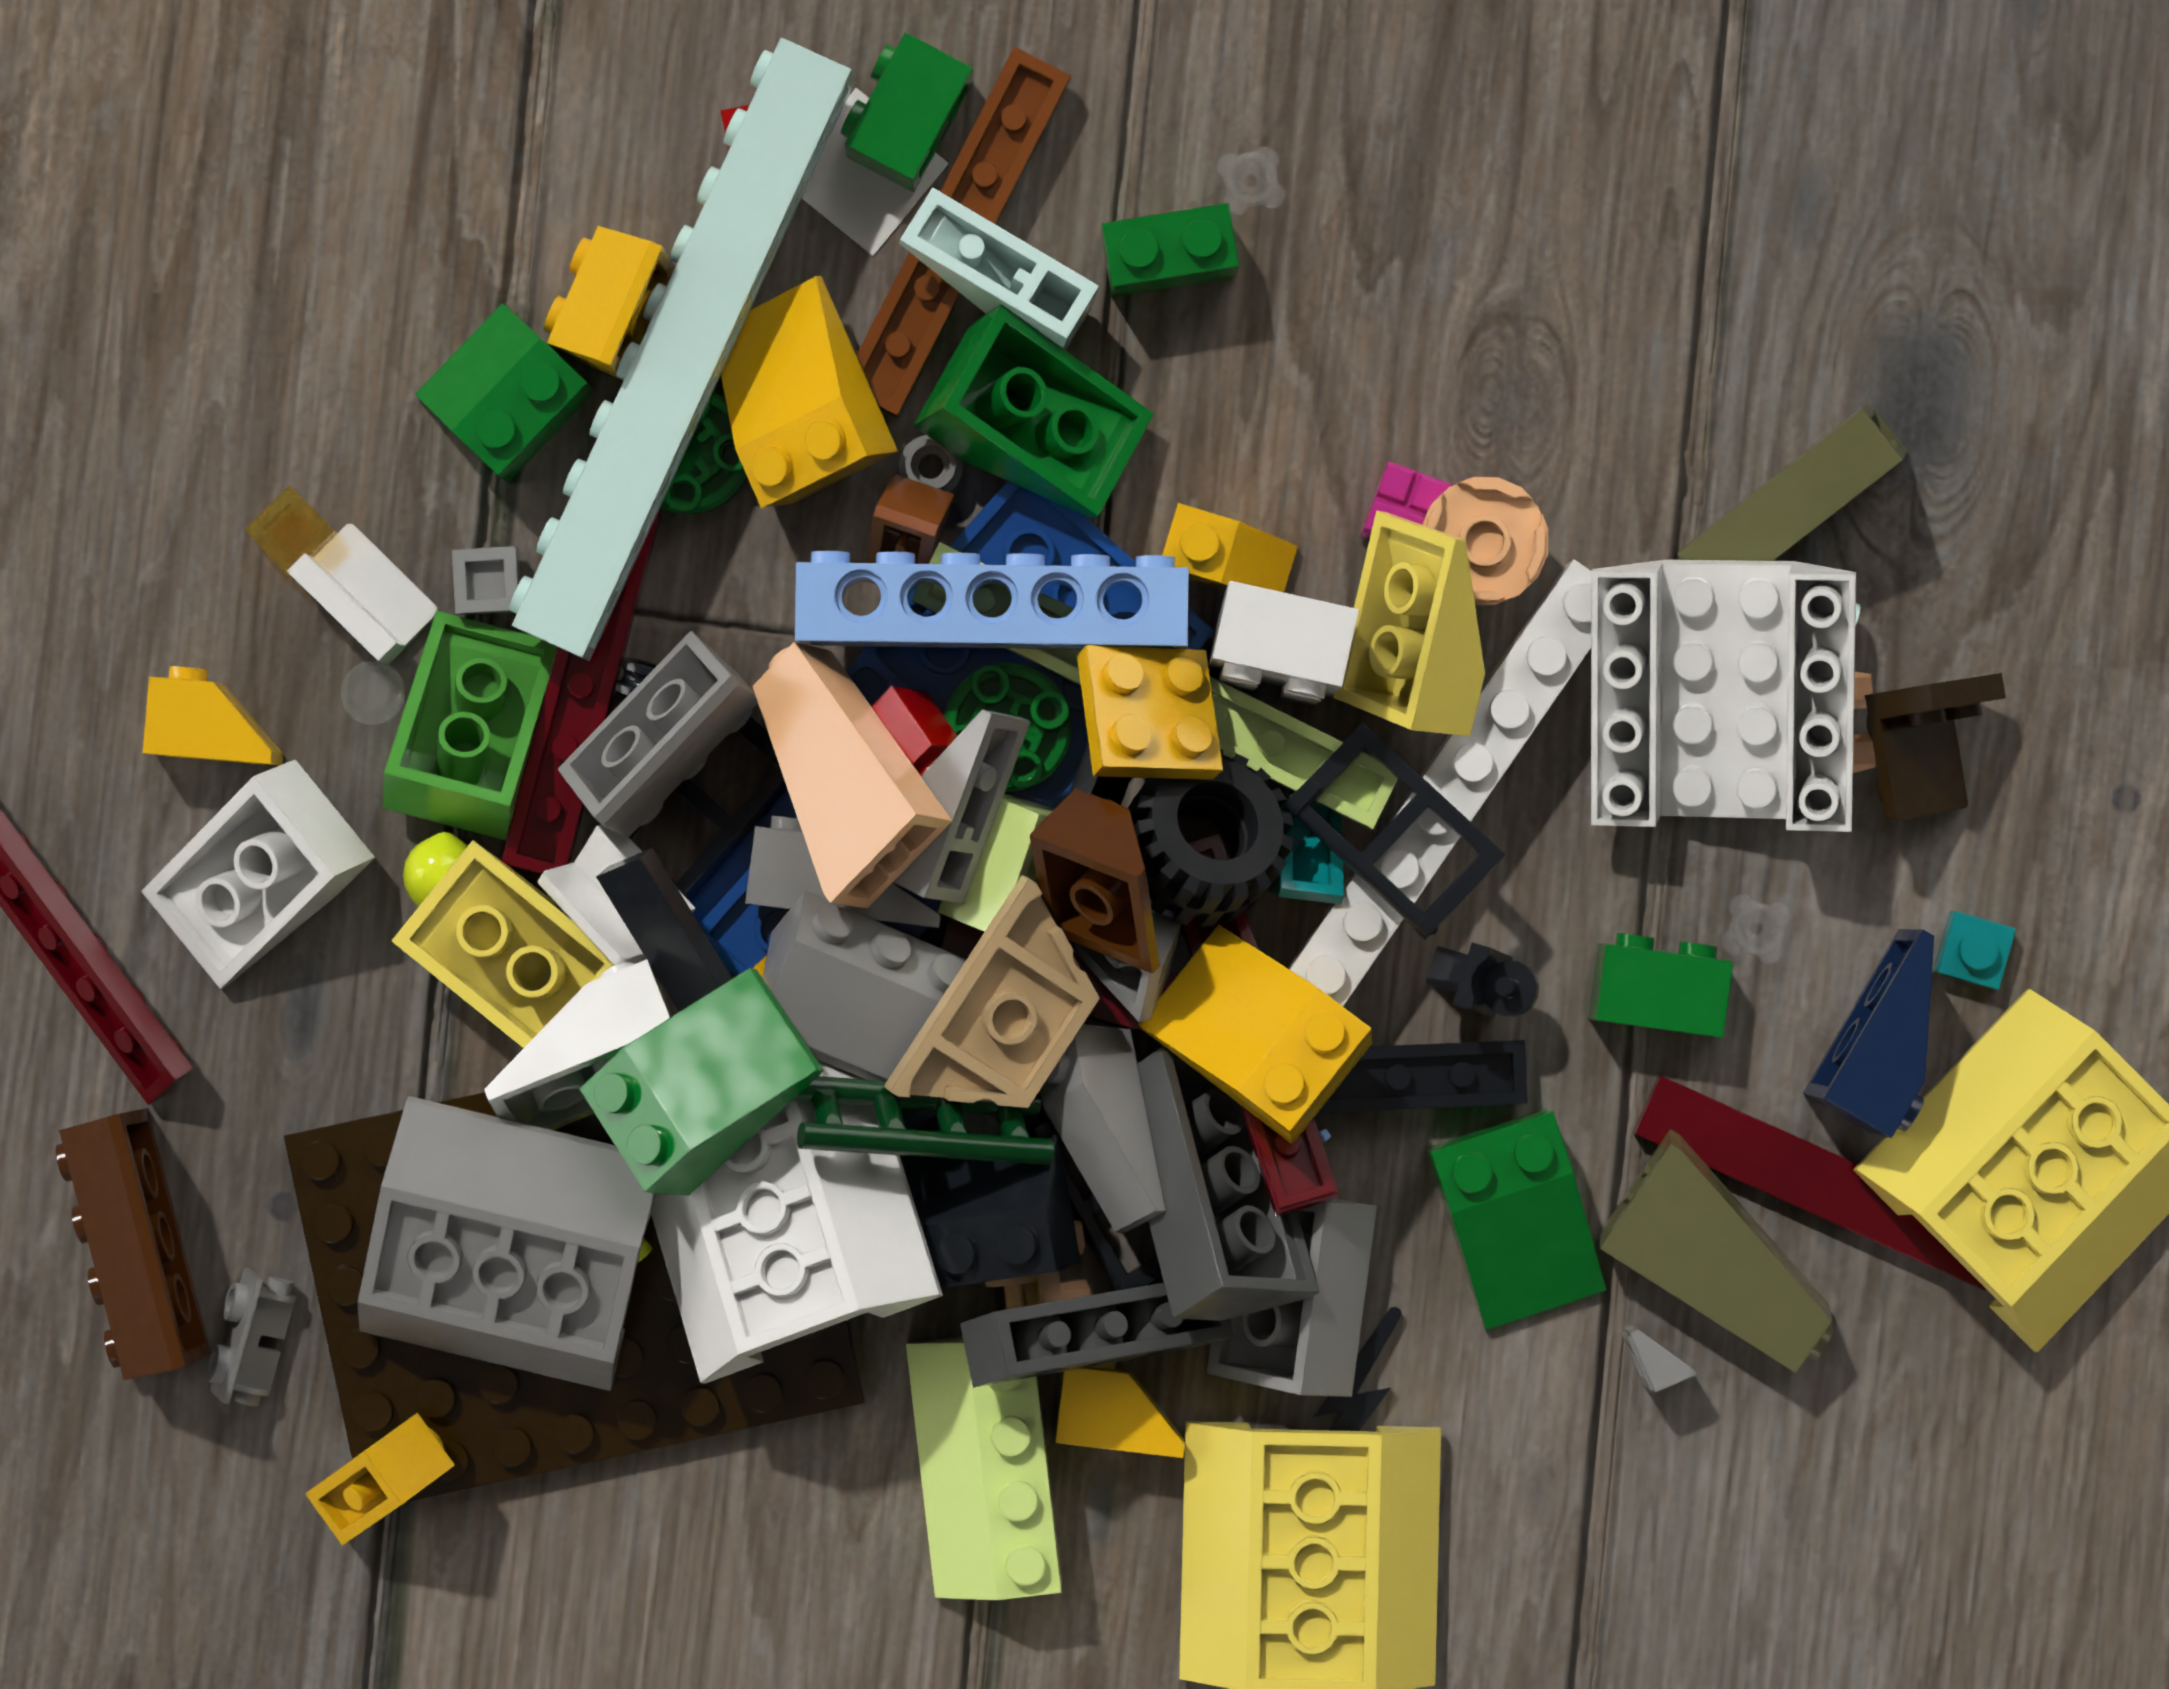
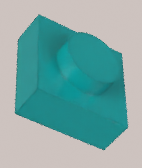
M1950 911L1933 972L1993 990H1999L2016 928L1958 911Z

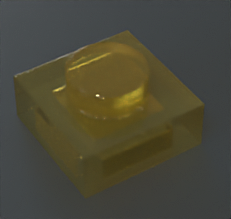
M290 485L244 529L289 576L291 575L287 570L304 553L314 557L338 534L315 508Z

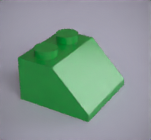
M502 303L415 395L486 465L509 483L595 393V390Z

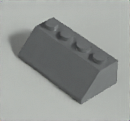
M1159 1048L1137 1064L1166 1208V1212L1150 1219L1149 1225L1173 1318L1223 1321L1308 1299L1318 1294L1319 1290L1298 1212L1275 1217L1239 1104L1167 1048Z

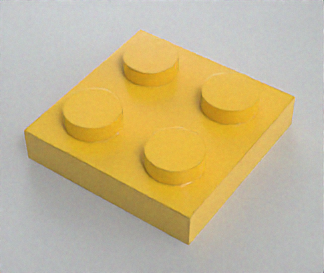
M1086 645L1077 655L1093 776L1213 780L1223 771L1206 650Z

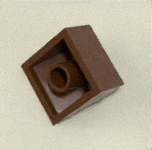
M1075 788L1030 834L1038 886L1042 892L1040 896L1056 925L1063 930L1068 940L1153 974L1160 966L1146 871L1129 808L1121 806L1112 800L1103 799Z

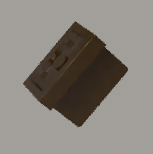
M2002 673L1865 695L1868 711L1867 730L1873 742L1878 772L1877 792L1883 804L1887 822L1953 811L1968 806L1955 720L1983 715L1981 702L2006 698Z

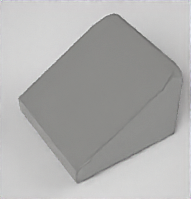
M1632 1324L1622 1327V1337L1643 1385L1650 1391L1652 1390L1656 1393L1698 1374L1697 1371Z

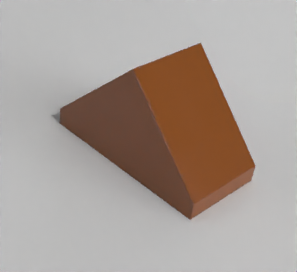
M894 474L873 514L866 563H876V553L909 552L915 553V564H929L940 542L955 494Z

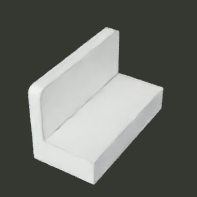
M346 524L315 557L304 553L287 570L379 662L387 665L434 619L436 610L439 611L438 606L353 524Z
M601 824L596 826L574 863L545 870L539 878L538 884L614 965L626 962L636 964L646 960V957L596 876L608 866L642 851L630 838H626ZM681 893L682 897L684 898V900L686 901L687 905L693 913L696 908Z

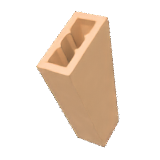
M793 642L790 647L781 650L772 658L769 663V669L752 687L824 895L833 904L868 909L953 820L833 652Z

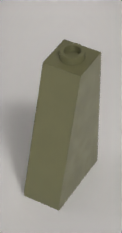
M1868 401L1683 547L1677 555L1681 560L1774 561L1900 463L1908 450Z
M1670 1129L1600 1231V1249L1791 1371L1797 1373L1806 1358L1814 1362L1822 1355L1833 1336L1834 1329L1829 1326L1832 1319L1828 1302L1682 1136Z

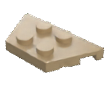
M1024 875L1020 877L885 1083L884 1087L898 1097L918 1095L940 1097L955 1102L974 1103L976 1101L994 1102L1000 1106L1022 1108L1030 1106L1100 999L1086 972L1081 970L1073 956V949L1063 930L1056 925L1040 896L1042 892L1037 883Z

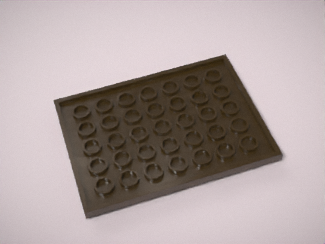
M485 1092L437 1102L498 1117L489 1103ZM403 1110L284 1135L352 1459L418 1413L427 1427L440 1437L445 1452L455 1464V1466L406 1502L863 1404L865 1402L848 1320L761 1352L764 1362L706 1384L700 1383L652 1216L644 1234V1239L652 1247V1250L644 1259L637 1263L623 1325L625 1333L611 1391L359 1331L358 1297L380 1188ZM595 1114L553 1130L614 1145Z

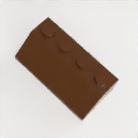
M148 1108L120 1113L59 1130L62 1144L56 1145L57 1164L63 1179L66 1182H73L78 1202L77 1206L72 1207L73 1225L79 1241L82 1244H89L94 1267L88 1270V1282L95 1303L98 1306L104 1305L110 1330L104 1332V1343L111 1365L114 1368L121 1367L123 1379L128 1380L184 1368L209 1356L211 1350Z

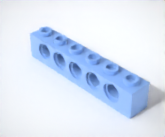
M813 551L811 552V562H796L795 641L810 646L1083 649L1086 645L1187 649L1189 567H1175V557L1163 555L1136 556V567L1110 566V556L1095 554L1072 555L1071 566H1045V555L1026 553L1007 554L1006 565H980V554L942 553L941 564H915V553L878 552L876 553V563H850L849 552ZM870 582L876 585L881 593V600L877 609L865 616L850 613L844 603L847 590L855 583ZM926 582L939 585L946 593V602L943 609L936 615L929 617L914 613L909 606V597L913 589L919 584ZM990 583L1004 586L1012 597L1009 609L1003 615L994 618L981 615L975 609L973 603L976 592L982 586ZM1050 585H1065L1075 594L1077 603L1074 610L1068 616L1051 618L1040 609L1038 604L1039 596ZM1126 585L1136 590L1141 599V608L1136 615L1128 619H1117L1106 611L1103 599L1112 587Z

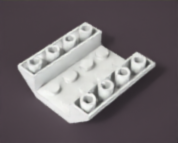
M1657 560L1593 569L1591 580V825L1656 827L1660 816L1786 819V830L1852 832L1856 572L1797 561Z
M817 1059L824 1070L819 1076L864 1079ZM791 1101L689 1196L656 1193L651 1216L700 1383L706 1384L764 1362L761 1354L764 1350L868 1312L884 1318L943 1296L900 1155L800 1149L797 1145V1132L800 1123L816 1122L811 1102ZM839 1104L843 1125L878 1127L873 1106Z

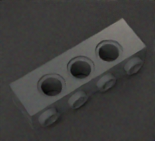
M1164 1283L995 1311L960 1323L973 1388L1192 1349L1234 1337L1230 1319L1217 1321L1173 1318Z

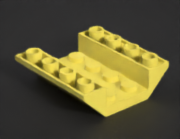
M2027 989L1922 1097L1924 1099L1922 1108L1912 1125L1905 1132L1897 1129L1892 1138L1885 1136L1853 1171L1897 1215H1913L1996 1298L1989 1307L2034 1352H2039L2169 1214V1104L2094 1029L2031 989Z
M1185 1421L1179 1679L1228 1689H1416L1434 1686L1436 1680L1441 1428L1376 1426V1432L1251 1429L1249 1423Z

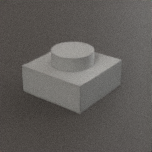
M509 546L452 550L455 614L475 615L511 612L509 611V606L514 592L521 581L519 548Z

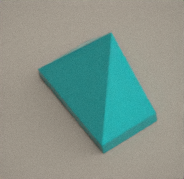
M1282 792L1286 801L1280 807L1281 812H1287L1283 806L1287 802L1288 797L1294 793ZM1315 802L1311 808L1342 836V815ZM1292 816L1294 826L1286 834L1294 839L1292 851L1284 860L1287 864L1267 890L1278 897L1342 904L1344 898L1343 861L1305 825Z

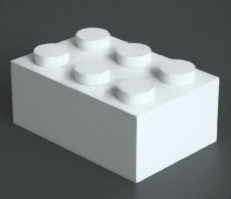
M1229 581L1222 598L1208 668L1210 671L1219 672L1218 680L1233 688L1254 692L1258 684L1264 682L1282 686L1280 698L1317 705L1325 696L1331 697L1342 687L1359 609Z

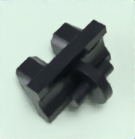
M1474 942L1471 943L1468 955L1437 946L1426 983L1455 992L1454 1005L1495 1018L1496 1013L1507 1017L1523 1015L1533 1008L1539 996L1537 976L1530 967L1518 961H1512L1513 957Z

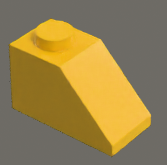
M1178 503L1162 555L1175 557V567H1189L1188 580L1223 591L1226 590L1229 581L1284 592L1298 546L1240 521Z
M169 666L168 678L149 676L142 753L155 756L272 766L283 764V753L228 687L223 684L207 681V669Z
M1116 1362L1063 1372L1055 1443L1184 1458V1438L1128 1367L1116 1366Z
M416 1413L314 1486L305 1495L343 1546L404 1504L455 1466V1464L445 1452L440 1437L427 1427L420 1415Z

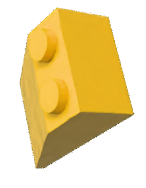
M815 276L750 310L721 373V379L735 450L761 509L793 504L898 452L822 276Z
M1219 924L1159 998L1151 1019L1139 1023V1027L1292 1145L1372 1044L1371 1027L1318 987Z

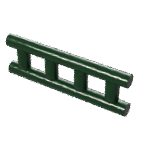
M818 1076L792 1100L811 1102L816 1122L800 1123L797 1132V1145L800 1149L1050 1165L1054 1158L1053 1140L1029 1138L1024 1117H1038L1041 1110V1096L1039 1092L1028 1108L1000 1106L994 1102H955L940 1097L918 1095L898 1097L884 1087L887 1081ZM839 1104L873 1106L878 1127L843 1125ZM901 1108L935 1111L940 1131L906 1129ZM963 1113L996 1115L1002 1136L968 1133Z

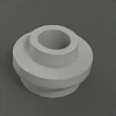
M923 435L912 440L904 448L899 461L900 476L950 493L961 479L963 462L962 459L929 436ZM936 456L943 462V471L938 477L928 479L920 474L919 465L925 457Z

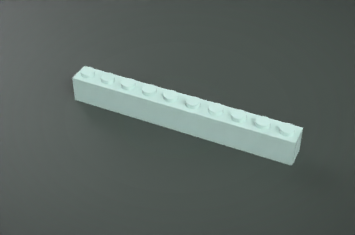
M782 37L774 53L764 50L750 80V85L757 88L749 108L747 111L738 108L727 127L723 143L730 146V149L722 167L717 169L711 166L700 186L696 201L704 205L694 228L684 225L674 243L670 260L676 262L677 265L668 285L664 286L658 283L649 297L643 318L650 321V324L641 344L631 342L622 356L616 377L624 381L614 403L604 400L595 415L589 435L597 438L587 462L578 458L568 474L563 494L569 496L570 499L560 520L551 517L541 533L536 552L543 555L538 569L533 579L524 576L514 592L509 611L516 613L512 626L590 662L854 85L852 69Z

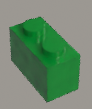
M905 32L897 48L887 44L881 52L871 73V79L878 83L866 104L860 100L854 103L844 121L841 134L848 138L845 142L847 158L914 193L973 84V68Z
M1229 203L1102 223L1101 237L1111 298L1237 277L1239 262Z
M1616 933L1615 945L1598 943L1588 1019L1723 1038L1734 961L1716 959L1717 946L1680 941L1678 954L1653 950L1655 938L1625 933Z

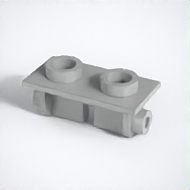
M244 1267L240 1283L233 1282L231 1284L223 1309L224 1320L229 1321L223 1345L216 1344L213 1347L206 1370V1380L212 1383L210 1391L222 1403L229 1404L233 1390L237 1391L235 1401L249 1406L259 1407L262 1396H269L281 1352L277 1349L258 1346L261 1335L284 1340L297 1297L291 1294L294 1282L269 1276L265 1287L262 1286L263 1279L250 1268Z

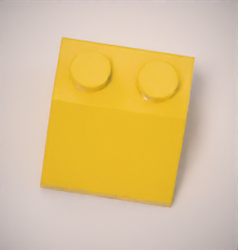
M601 226L597 227L592 240L583 237L575 250L569 267V272L576 275L566 298L558 295L547 314L544 331L551 333L547 344L561 355L624 381L616 377L622 356L631 342L641 344L650 321L643 318L649 297L658 283L666 286L674 268V264L663 246Z

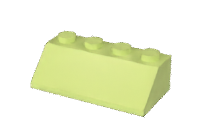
M963 1336L907 1342L906 1350L935 1598L1005 1600L1062 1593V1578L1038 1376L973 1388Z

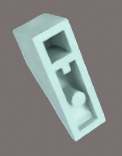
M933 187L899 241L902 247L986 314L1002 305L1064 350L1068 348L1090 312L1099 287L1097 284Z

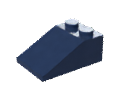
M1898 929L1803 1092L1804 1095L1870 1133L1892 1138L1897 1129L1905 1132L1916 1119L1924 1102V1099L1917 1094L1925 1082L1934 935L1924 929Z

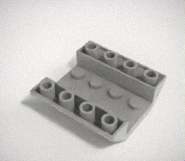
M408 1096L380 1188L358 1297L359 1331L611 1391L625 1333L623 1325L639 1254L651 1217L656 1193L644 1192L615 1145Z

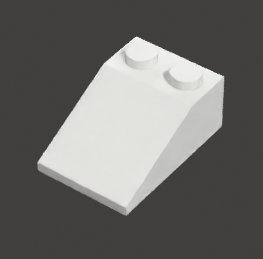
M292 760L253 776L141 892L217 986L222 989L232 983L337 896L375 856L296 760Z
M646 959L636 964L626 962L614 965L605 970L599 979L585 984L484 1090L489 1103L499 1118L555 1130L595 1114L579 1088L624 1046L672 1017L670 1008L648 960Z

